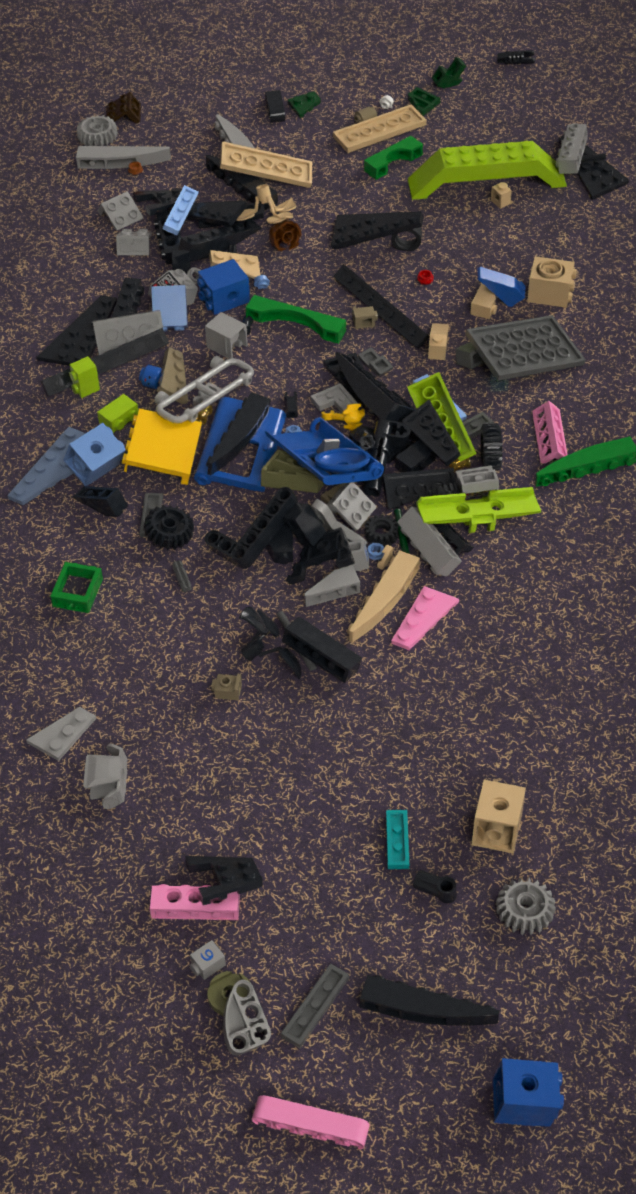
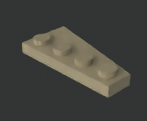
M171 347L165 351L164 366L161 371L162 376L159 378L158 383L160 385L157 387V392L163 391L169 396L186 386L183 354ZM188 394L180 397L176 402L186 404L188 402Z

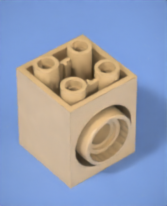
M535 256L529 279L527 302L567 308L568 302H572L573 293L571 292H574L575 288L573 280L576 278L577 269H574L575 262Z
M489 780L483 781L474 820L473 846L514 854L523 812L525 787Z

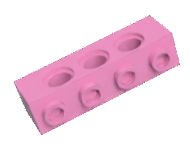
M166 884L152 886L150 901L151 919L239 920L240 894L236 891L227 894L226 899L219 900L217 897L211 899V904L202 905L199 898V888L201 887L189 885L169 886ZM194 900H199L197 903H192Z

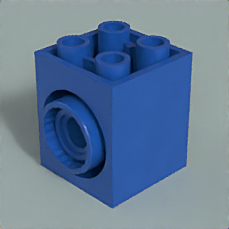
M235 259L198 271L199 298L201 301H205L207 310H211L214 315L249 303V278Z
M502 1058L492 1078L494 1123L551 1126L554 1119H557L558 1112L564 1106V1096L560 1094L562 1072H559L558 1063Z

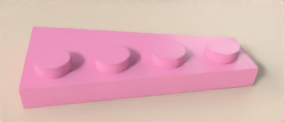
M424 586L394 635L391 644L410 650L452 607L459 603V599Z

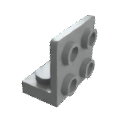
M128 191L101 203L98 209L100 215H107L115 230H120L143 219L141 212Z
M122 229L116 235L117 255H149V238L152 232H148V229H138L136 232H132V229Z
M354 482L342 486L326 504L331 512L334 514L338 512L355 531L363 525L376 509V505Z

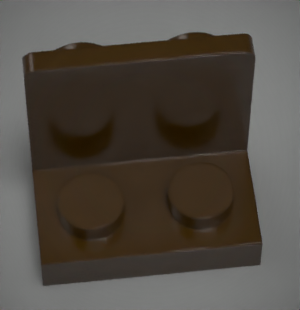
M131 92L122 94L117 100L108 103L106 106V117L116 121L127 115L129 120L139 123L141 119V103Z

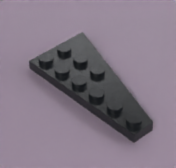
M564 136L559 137V143H560V145H561V140H564ZM585 146L583 156L597 154L590 147ZM606 160L581 162L577 173L591 200L629 183V179Z
M421 211L337 215L331 247L332 249H340L422 227L424 216Z
M101 295L37 356V361L70 366L71 363L87 356L91 358L97 346L93 321L110 318L117 298Z

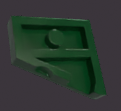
M418 87L408 93V100L422 116L440 104L439 97Z
M315 91L288 99V104L299 118L304 117L306 112H310L321 103V99Z

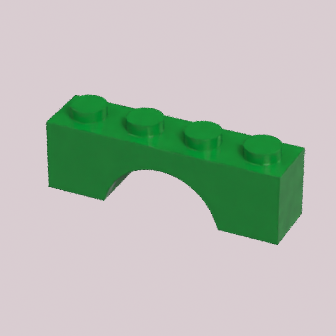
M409 136L365 159L364 172L377 180L388 174V164L395 160L413 161L422 156L423 144L413 136Z

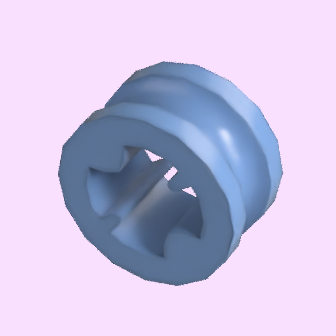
M380 543L370 544L368 546L369 558L372 560L382 559L384 553H382L384 546Z

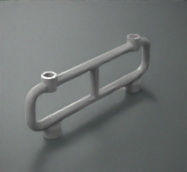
M215 356L210 362L211 370L169 396L163 391L158 392L154 400L158 404L156 411L161 417L172 423H183L187 420L193 423L198 417L197 413L241 384L245 386L251 384L254 370L249 364L239 359L230 358L224 361L221 357ZM230 365H236L247 371V373L242 372L236 380L218 392L202 384ZM194 388L210 396L192 409L187 408L181 416H174L163 409Z

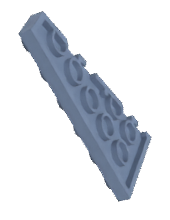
M68 427L7 495L8 499L24 505L39 496L44 490L53 487L60 480L72 475L74 472L63 459L69 444L86 433Z

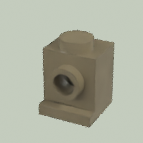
M373 306L363 308L352 307L355 329L375 327V321H378L377 310L374 311Z
M218 674L217 679L212 680L211 690L215 692V698L239 701L242 687L241 674H237V676Z

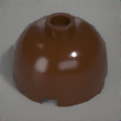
M284 220L271 226L269 239L275 249L279 251L288 249L289 251L298 247V241L302 233L297 223L291 220ZM283 241L288 246L290 245V247L283 248L279 244Z

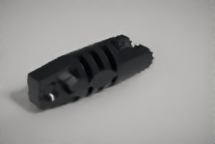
M534 50L498 53L497 63H505L507 65L520 63L534 64L535 58L532 56L535 53Z

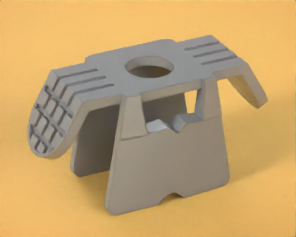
M108 744L106 747L113 756L87 755L85 762L83 786L85 789L90 788V799L103 798L102 805L105 809H111L123 803L126 793L128 759L123 748L114 744Z

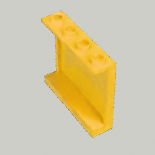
M139 408L138 415L133 417L132 425L135 427H131L129 433L131 441L127 440L125 451H128V453H124L122 464H125L124 472H127L128 465L182 477L181 484L188 485L202 422L195 421L192 423L187 420L183 423H172L161 417L157 412Z

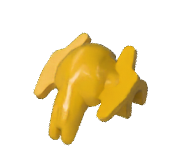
M349 404L342 414L331 410L330 413L323 411L321 415L326 421H345L347 425H344V428L353 431L363 424L360 421L365 416V409L358 410L361 404Z

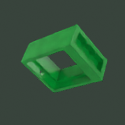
M65 562L50 596L52 606L89 613L103 580L101 568ZM69 575L92 579L85 596L62 592Z

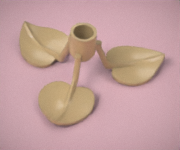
M260 185L256 187L258 196L255 197V208L244 210L236 221L254 217V213L258 210V203L261 201L262 204L269 203L270 213L273 214L272 217L267 218V223H280L293 218V214L287 211L295 209L296 204L291 197L284 203L275 206L271 198L269 185Z

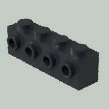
M124 278L111 318L137 314V309L141 304V296L144 295V286L141 284V279Z
M297 617L285 628L282 638L283 643L343 683H346L358 672L362 657L303 618Z

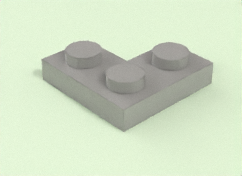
M341 383L311 395V402L319 411L335 405L342 413L347 408V405L358 404Z

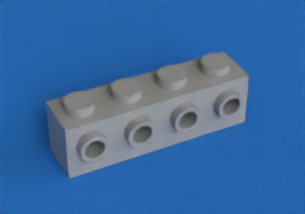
M568 124L567 130L564 131V140H561V149L558 151L559 157L556 158V167L559 168V174L578 173L588 138L586 124Z
M412 506L397 521L401 526V532L411 539V545L421 552L420 556L424 561L429 562L431 565L430 569L434 574L446 577L462 562L435 526L423 523L418 508Z

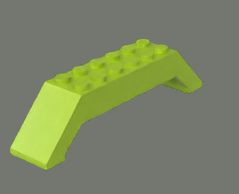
M534 141L440 148L408 178L412 200L427 199L443 183L538 176L548 183L551 188L567 187L564 174H559V168L556 167V161Z

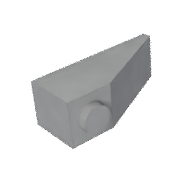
M353 565L334 570L304 593L305 606L308 607L360 593V580Z

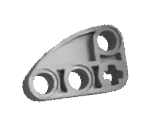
M239 980L235 983L228 996L223 1015L224 1040L229 1053L236 1056L263 1046L271 1037L270 1027L255 990L247 980ZM238 987H244L246 988L248 995L246 997H240L237 994L236 989ZM245 1009H254L256 1018H248L245 1015ZM256 1030H258L259 1033H264V1036L262 1037L263 1040H261L260 1037L255 1038L254 1035L257 1032ZM233 1039H241L244 1042V1048L240 1050L234 1048Z

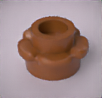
M131 162L128 172L133 175L142 173L141 163Z

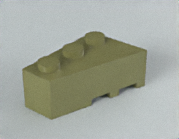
M279 449L261 469V486L289 487L291 490L318 493L324 486V483L315 475L299 465L287 452Z

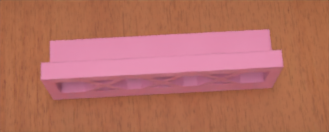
M547 401L532 411L541 463H547L554 458L559 460L568 455L560 410L553 403ZM543 411H545L544 414H543V416H542L541 418H539V415H538V414H540V413H542ZM544 423H547L545 429L542 431V426L544 425ZM546 436H549L546 444L543 443ZM550 448L551 451H552V453H550V454H548L547 456H545V454L547 453L548 449Z

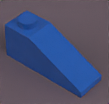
M483 267L478 268V280L507 306L512 307L525 298L526 287L523 282H519L513 276Z

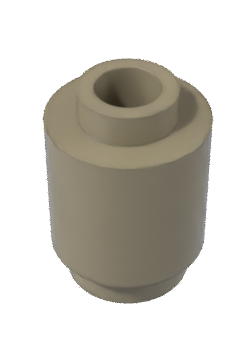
M368 106L356 111L354 116L356 124L377 117L376 109Z

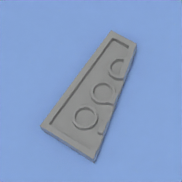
M160 310L93 321L99 355L163 328Z

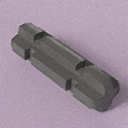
M174 561L172 563L173 570L179 585H181V590L183 592L192 590L182 561Z

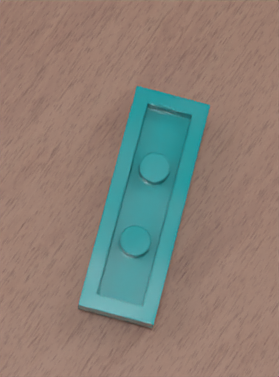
M386 810L388 869H409L407 810Z

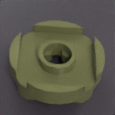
M226 971L216 975L211 980L207 997L209 1005L216 1013H219L221 1016L224 1015L228 997H225L227 990L231 992V989L239 980L249 981L243 974H232V971ZM238 987L236 989L240 997L248 995L246 988Z

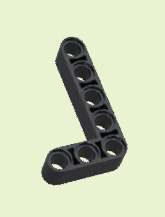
M282 487L276 492L238 542L217 530L209 531L205 535L204 540L214 553L242 569H247L254 563L285 523L284 516L295 503H298V499L289 487Z

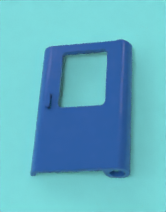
M229 397L219 399L194 480L200 485H209L213 481L228 486L264 492L266 487L261 486V469L274 455L278 447L276 443L266 436L265 431L269 430L272 434H281L286 413L283 410L270 407L263 423L249 442L259 445L249 477L217 471L210 476L207 474V460L209 456H213L215 446L221 443L223 433H227L231 420H235L236 412L242 408L243 403L242 400Z
M321 417L312 421L309 431L272 434L269 430L265 431L269 439L326 485L375 480L383 474L384 466L371 455L367 465L356 472L330 475L318 467L310 458H315L317 455L316 450L324 439H339V448L363 450ZM320 422L319 430H315L316 424Z

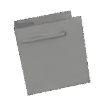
M220 312L205 325L207 348L228 359L233 358V347L248 346L247 328L243 322Z

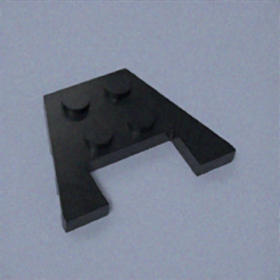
M182 189L133 192V197L137 202L154 200L157 204L146 205V212L152 216L156 215L155 211L161 210L163 213L167 211V208L173 207Z
M340 527L325 532L314 547L304 546L299 555L301 557L300 561L294 564L292 567L294 572L292 575L287 576L286 581L292 585L305 580L307 567L320 565L322 562L330 559H336L339 569L354 564L355 561L343 529Z
M185 856L189 873L212 870L218 884L216 886L199 888V898L202 905L211 904V899L217 897L219 900L226 899L227 894L236 891L238 894L263 887V879L253 858Z

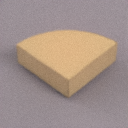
M389 545L385 546L382 551L384 556L377 563V568L381 570L387 566L393 557V547Z

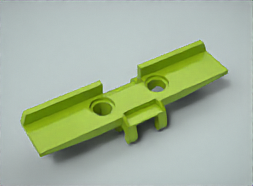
M533 487L489 491L488 495L481 499L465 500L466 494L460 493L420 497L416 502L423 523L464 522V525H469V533L476 532L477 524L488 523L487 531H494L496 519L541 513ZM497 506L500 510H494L492 508Z

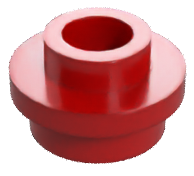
M422 270L417 276V281L424 285L430 284L434 280V276L429 270Z

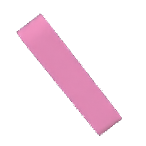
M264 1095L258 1096L251 1119L257 1125L259 1122L267 1124L266 1127L278 1130L284 1128L290 1130V1133L298 1135L308 1134L312 1135V1138L323 1141L327 1139L333 1140L335 1144L348 1147L350 1145L358 1146V1149L364 1148L370 1126L367 1121L361 1118Z

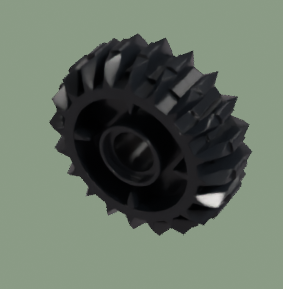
M498 423L483 424L480 430L482 466H492L493 470H500L503 454L500 426Z
M171 504L169 507L162 505L159 508L156 506L154 510H150L149 515L145 518L144 533L145 536H148V541H153V546L158 544L160 549L166 547L168 551L172 547L176 550L177 546L182 548L193 537V519L190 518V513H185V509L179 510L178 506L176 508H173Z

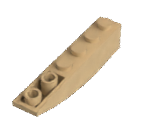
M399 550L397 555L391 558L388 569L383 571L380 582L376 583L373 588L372 595L366 598L364 608L358 611L355 622L349 625L347 633L349 634L350 642L353 643L366 634L394 608L419 570V557Z

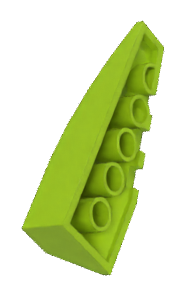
M439 372L407 387L416 408H419L430 399L439 418L460 452L461 456L458 458L460 462L477 454Z

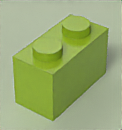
M88 356L70 364L71 372H69V375L73 381L71 387L75 394H79L83 398L100 390L97 367Z
M122 394L97 412L100 424L104 423L114 433L117 430L123 429L128 422L133 421L134 415H138L139 410L136 402Z

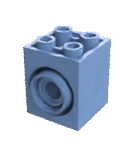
M101 423L70 443L63 460L84 486H88L118 466L126 449L123 443L113 435L112 430L106 427L104 423Z

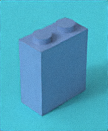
M185 285L152 286V310H160L164 332L168 331L167 328H174V331H184V328L188 327Z

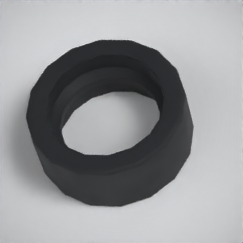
M421 227L407 231L416 236L411 241L402 240L397 234H393L391 236L393 246L400 251H414L418 249L421 245L423 233Z

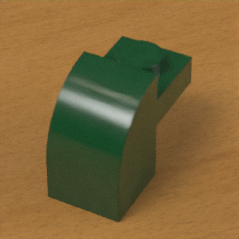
M455 57L448 69L439 66L432 79L437 86L442 88L459 85L463 81L460 75L463 73L466 65L461 58Z

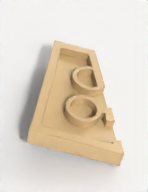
M210 250L209 259L211 267L235 259L248 277L255 279V277L261 275L258 256Z

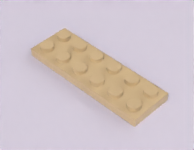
M410 104L334 131L333 138L347 153L425 126L427 120Z
M222 141L220 154L221 169L311 188L312 161Z

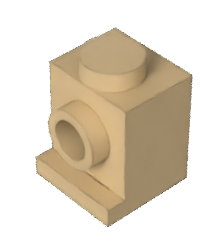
M501 182L492 186L491 201L500 209L513 203L511 201L512 190L508 187L507 183Z

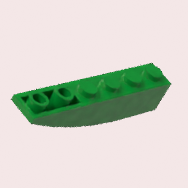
M631 436L578 450L537 472L535 485L536 487L541 485L548 486L551 483L564 482L574 477L581 478L584 475L598 474L607 469L614 470L619 466H631L636 463V445Z

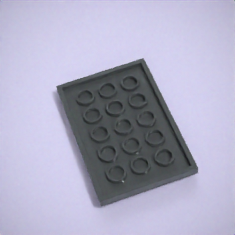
M553 315L470 328L465 333L497 381L583 366L586 362V359Z

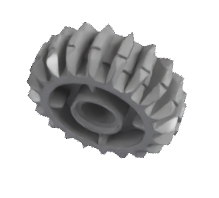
M104 115L86 117V120L82 119L78 123L76 130L77 138L84 146H103L104 144L108 146V143L113 144V140H116L118 134L117 125L114 120Z
M520 877L518 883L511 880L510 886L505 884L503 890H500L498 893V899L496 900V912L499 914L500 922L505 921L506 928L512 925L513 933L517 931V928L521 929L522 935L525 933V930H528L529 934L532 935L534 928L540 933L542 927H548L555 913V900L552 898L551 891H546V885L539 886L538 880L534 883L531 882L530 878L523 882ZM521 905H528V906H530V907L525 908V907H523V906H521Z

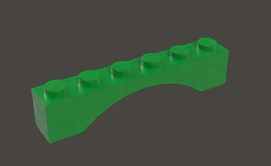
M253 295L246 306V317L249 315L254 321L261 323L276 320L297 322L313 329L323 340L339 344L346 332L345 319Z

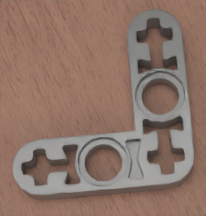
M319 499L314 501L311 508L317 518L322 521V525L331 531L341 527L345 532L348 542L364 540L365 545L367 544L363 537L338 522L325 503Z

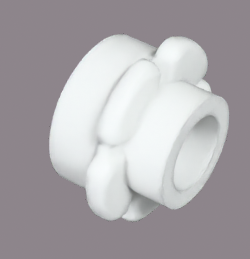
M385 95L379 100L382 108L388 109L393 107L394 100L392 97Z

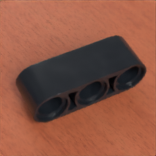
M265 91L270 123L285 121L281 91Z

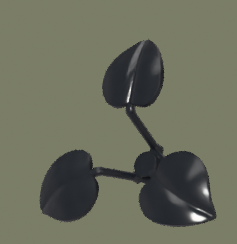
M250 606L246 607L241 612L239 618L250 623L258 632L249 643L241 648L243 656L248 661H252L257 656L261 658L266 654L278 651L299 680L301 677L300 662L288 648L276 647L263 652L265 646L261 640L268 632L274 637L280 634L276 623L262 610L258 609L256 611Z

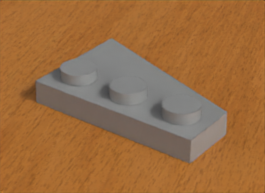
M78 707L26 741L29 745L60 761L96 720V715Z

